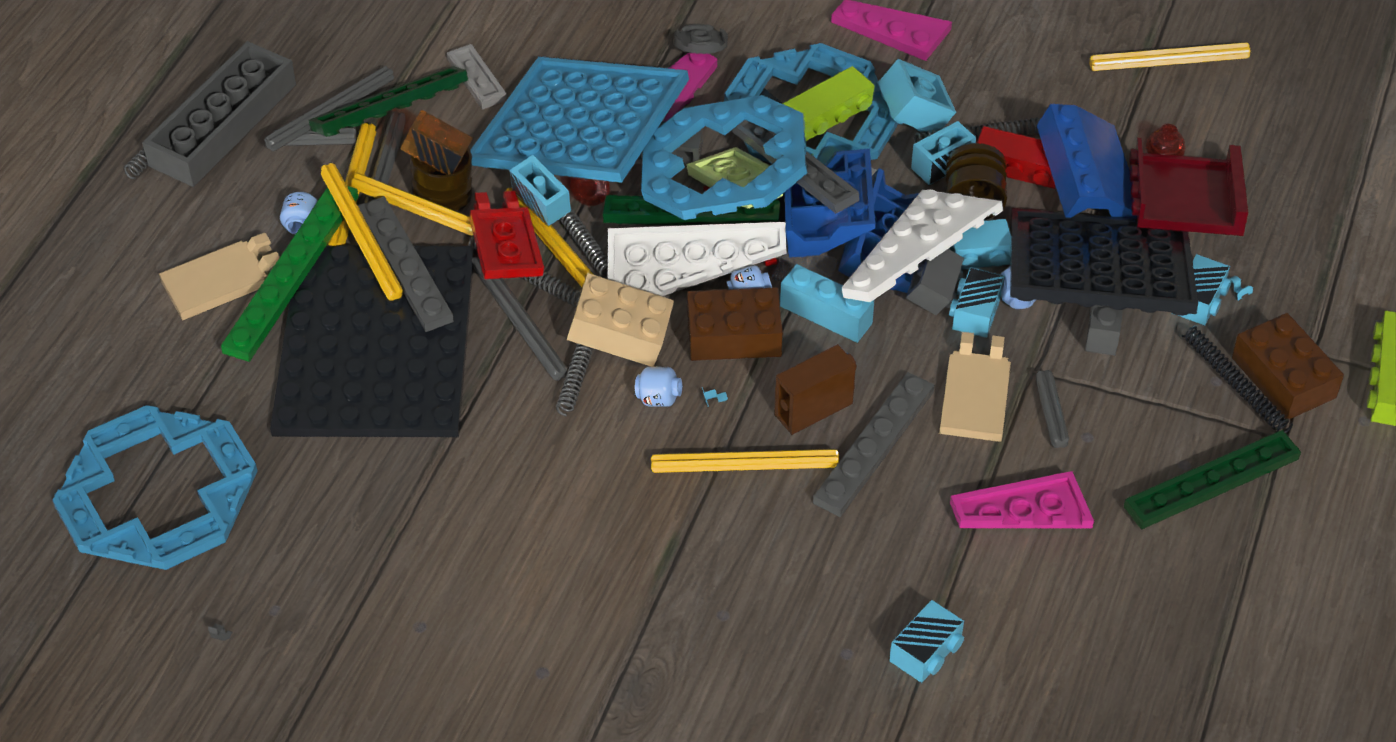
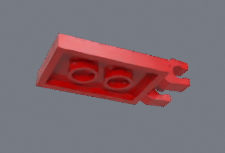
M504 191L503 197L505 202H502L501 209H490L487 192L475 193L476 203H474V210H470L469 219L484 279L543 276L544 265L528 207L519 208L516 192Z

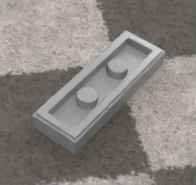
M472 44L447 52V60L451 66L467 71L468 81L463 83L482 110L507 100V93Z

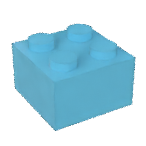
M897 59L878 82L883 93L882 97L890 109V115L899 124H907L919 132H932L933 130L937 132L956 114V110L940 76L903 60Z

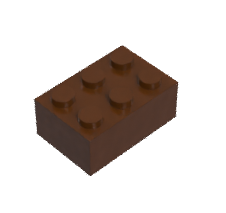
M778 287L687 291L691 361L782 357L783 332Z
M1288 313L1239 333L1237 336L1232 359L1269 401L1273 402L1274 406H1277V410H1281V414H1285V418H1294L1337 398L1344 374Z

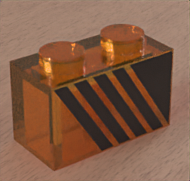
M421 109L400 149L449 175L454 174L473 138Z

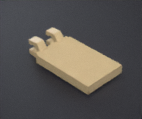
M266 233L251 237L249 242L239 241L159 273L161 282L182 321L260 288L280 258L277 252L273 253L270 247V239Z
M962 332L960 351H953V354H950L939 434L1002 442L1011 365L1008 358L1002 357L1005 337L992 335L990 355L972 353L974 333Z

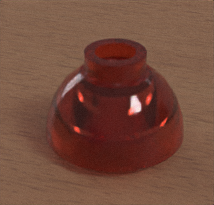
M1173 124L1162 125L1151 133L1146 142V150L1151 154L1183 156L1185 153L1186 145L1184 138Z
M572 177L570 189L574 198L581 204L596 206L603 203L606 195H609L610 182Z

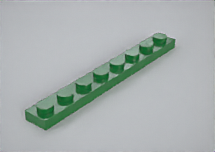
M347 186L356 202L359 197L358 190ZM328 187L221 344L222 354L248 362L251 361L344 220Z

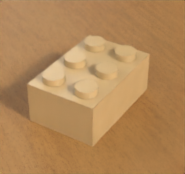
M587 273L567 340L654 367L663 344L674 300Z

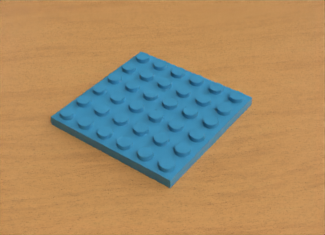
M538 57L471 148L472 166L510 170L531 155H534L553 175L623 182L689 81L688 71Z

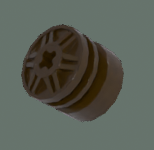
M451 137L429 138L433 142L440 170L435 168L428 140L426 139L433 166L427 163L423 145L420 142L425 162L420 160L417 147H415L411 155L412 194L458 211L469 203L472 196L471 151L462 141ZM435 142L440 144L448 175L442 170ZM443 147L461 156L453 174H450Z
M980 143L963 145L952 151L946 163V193H959L964 196L1002 201L1004 209L1007 201V165L1003 153L993 146ZM991 213V214L988 215L986 218H984V220H985V219H990V218L994 217L995 215H993V214Z

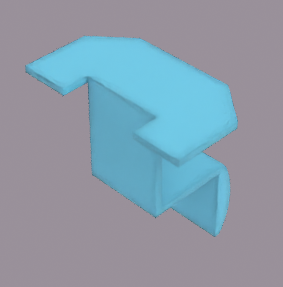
M1233 276L1230 278L1234 284V292L1237 293V301L1242 299L1243 295L1253 293L1252 286L1241 288V279L1239 277Z
M715 389L707 392L703 390L706 402L714 397H717L718 402L728 399L726 392L717 394Z

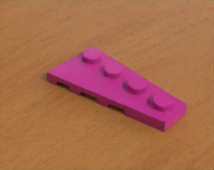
M844 0L832 13L831 22L924 61L930 57L952 28L951 21L852 0Z
M689 52L668 68L687 70L689 81L662 121H668L677 112L682 110L685 104H689L692 101L695 91L698 88H702L717 68L716 57L709 53L698 54Z
M1072 471L951 495L950 505L959 528H1093L1094 519Z

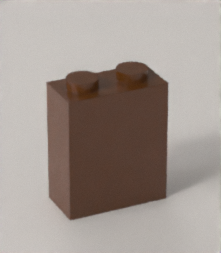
M837 344L776 375L774 415L791 435L853 404L857 365L852 355L846 354Z

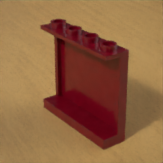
M1137 137L1136 148L1130 149L1129 165H1131L1130 182H1132L1131 198H1133L1132 215L1137 216L1138 228L1244 236L1248 217V204L1241 146L1229 145L1226 159L1143 153L1142 138Z

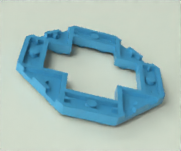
M822 43L810 45L808 50L796 52L795 49L776 52L774 57L760 59L759 56L748 58L724 95V101L759 96L772 76L798 85L808 68L833 77L851 66L855 67L875 85L872 105L866 109L870 114L853 141L826 132L816 149L806 146V151L824 165L835 151L870 149L871 160L878 159L899 124L890 115V109L882 97L883 93L878 84L879 80L875 75V68L871 61ZM744 141L751 156L771 163Z
M763 95L683 108L657 128L643 150L641 192L644 200L683 220L696 218V215L701 212L712 211L713 215L737 212V207L753 205L754 209L767 207L807 174L805 120L803 113ZM747 120L776 134L763 146L765 154L777 159V161L745 187L722 178L701 194L671 179L685 168L683 159L672 154V152L705 126L726 135L742 121Z
M146 405L88 430L83 439L84 446L79 455H75L66 473L67 479L62 489L57 490L53 503L79 552L167 570L227 541L258 471L256 463L229 421L217 419L216 422L201 420L199 415L178 411L175 414L160 412L158 407ZM159 434L163 436L173 455L203 442L224 476L223 479L197 490L199 498L208 514L153 539L149 538L138 517L107 531L87 493L115 481L105 458Z

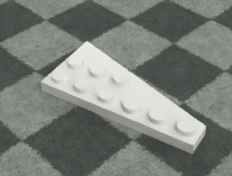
M922 189L843 285V298L865 302L873 301L895 286V279L905 272L912 274L919 269L918 264L924 259L931 261L963 239L962 233L971 227L977 229L985 224L984 218L992 213L996 216L1003 211L1002 201L964 196L959 193L950 194L931 189Z
M786 222L608 228V279L659 296H664L787 254Z

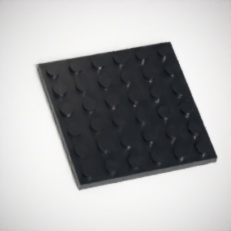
M1012 208L1010 297L1021 301L1044 300L1052 304H1062L1064 302L1077 303L1083 307H1093L1095 305L1109 306L1115 310L1132 308L1140 309L1147 313L1165 311L1179 316L1197 314L1198 297L1189 232L1138 228L1137 219L1088 214H1077L1071 218H1066L1064 212Z

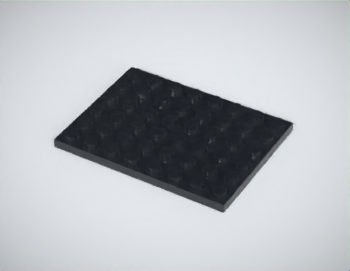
M327 245L289 302L270 427L272 437H459L473 278L472 259L475 255L473 246H414L450 308L454 321L425 332L403 292L400 299L393 301L387 299L359 245Z

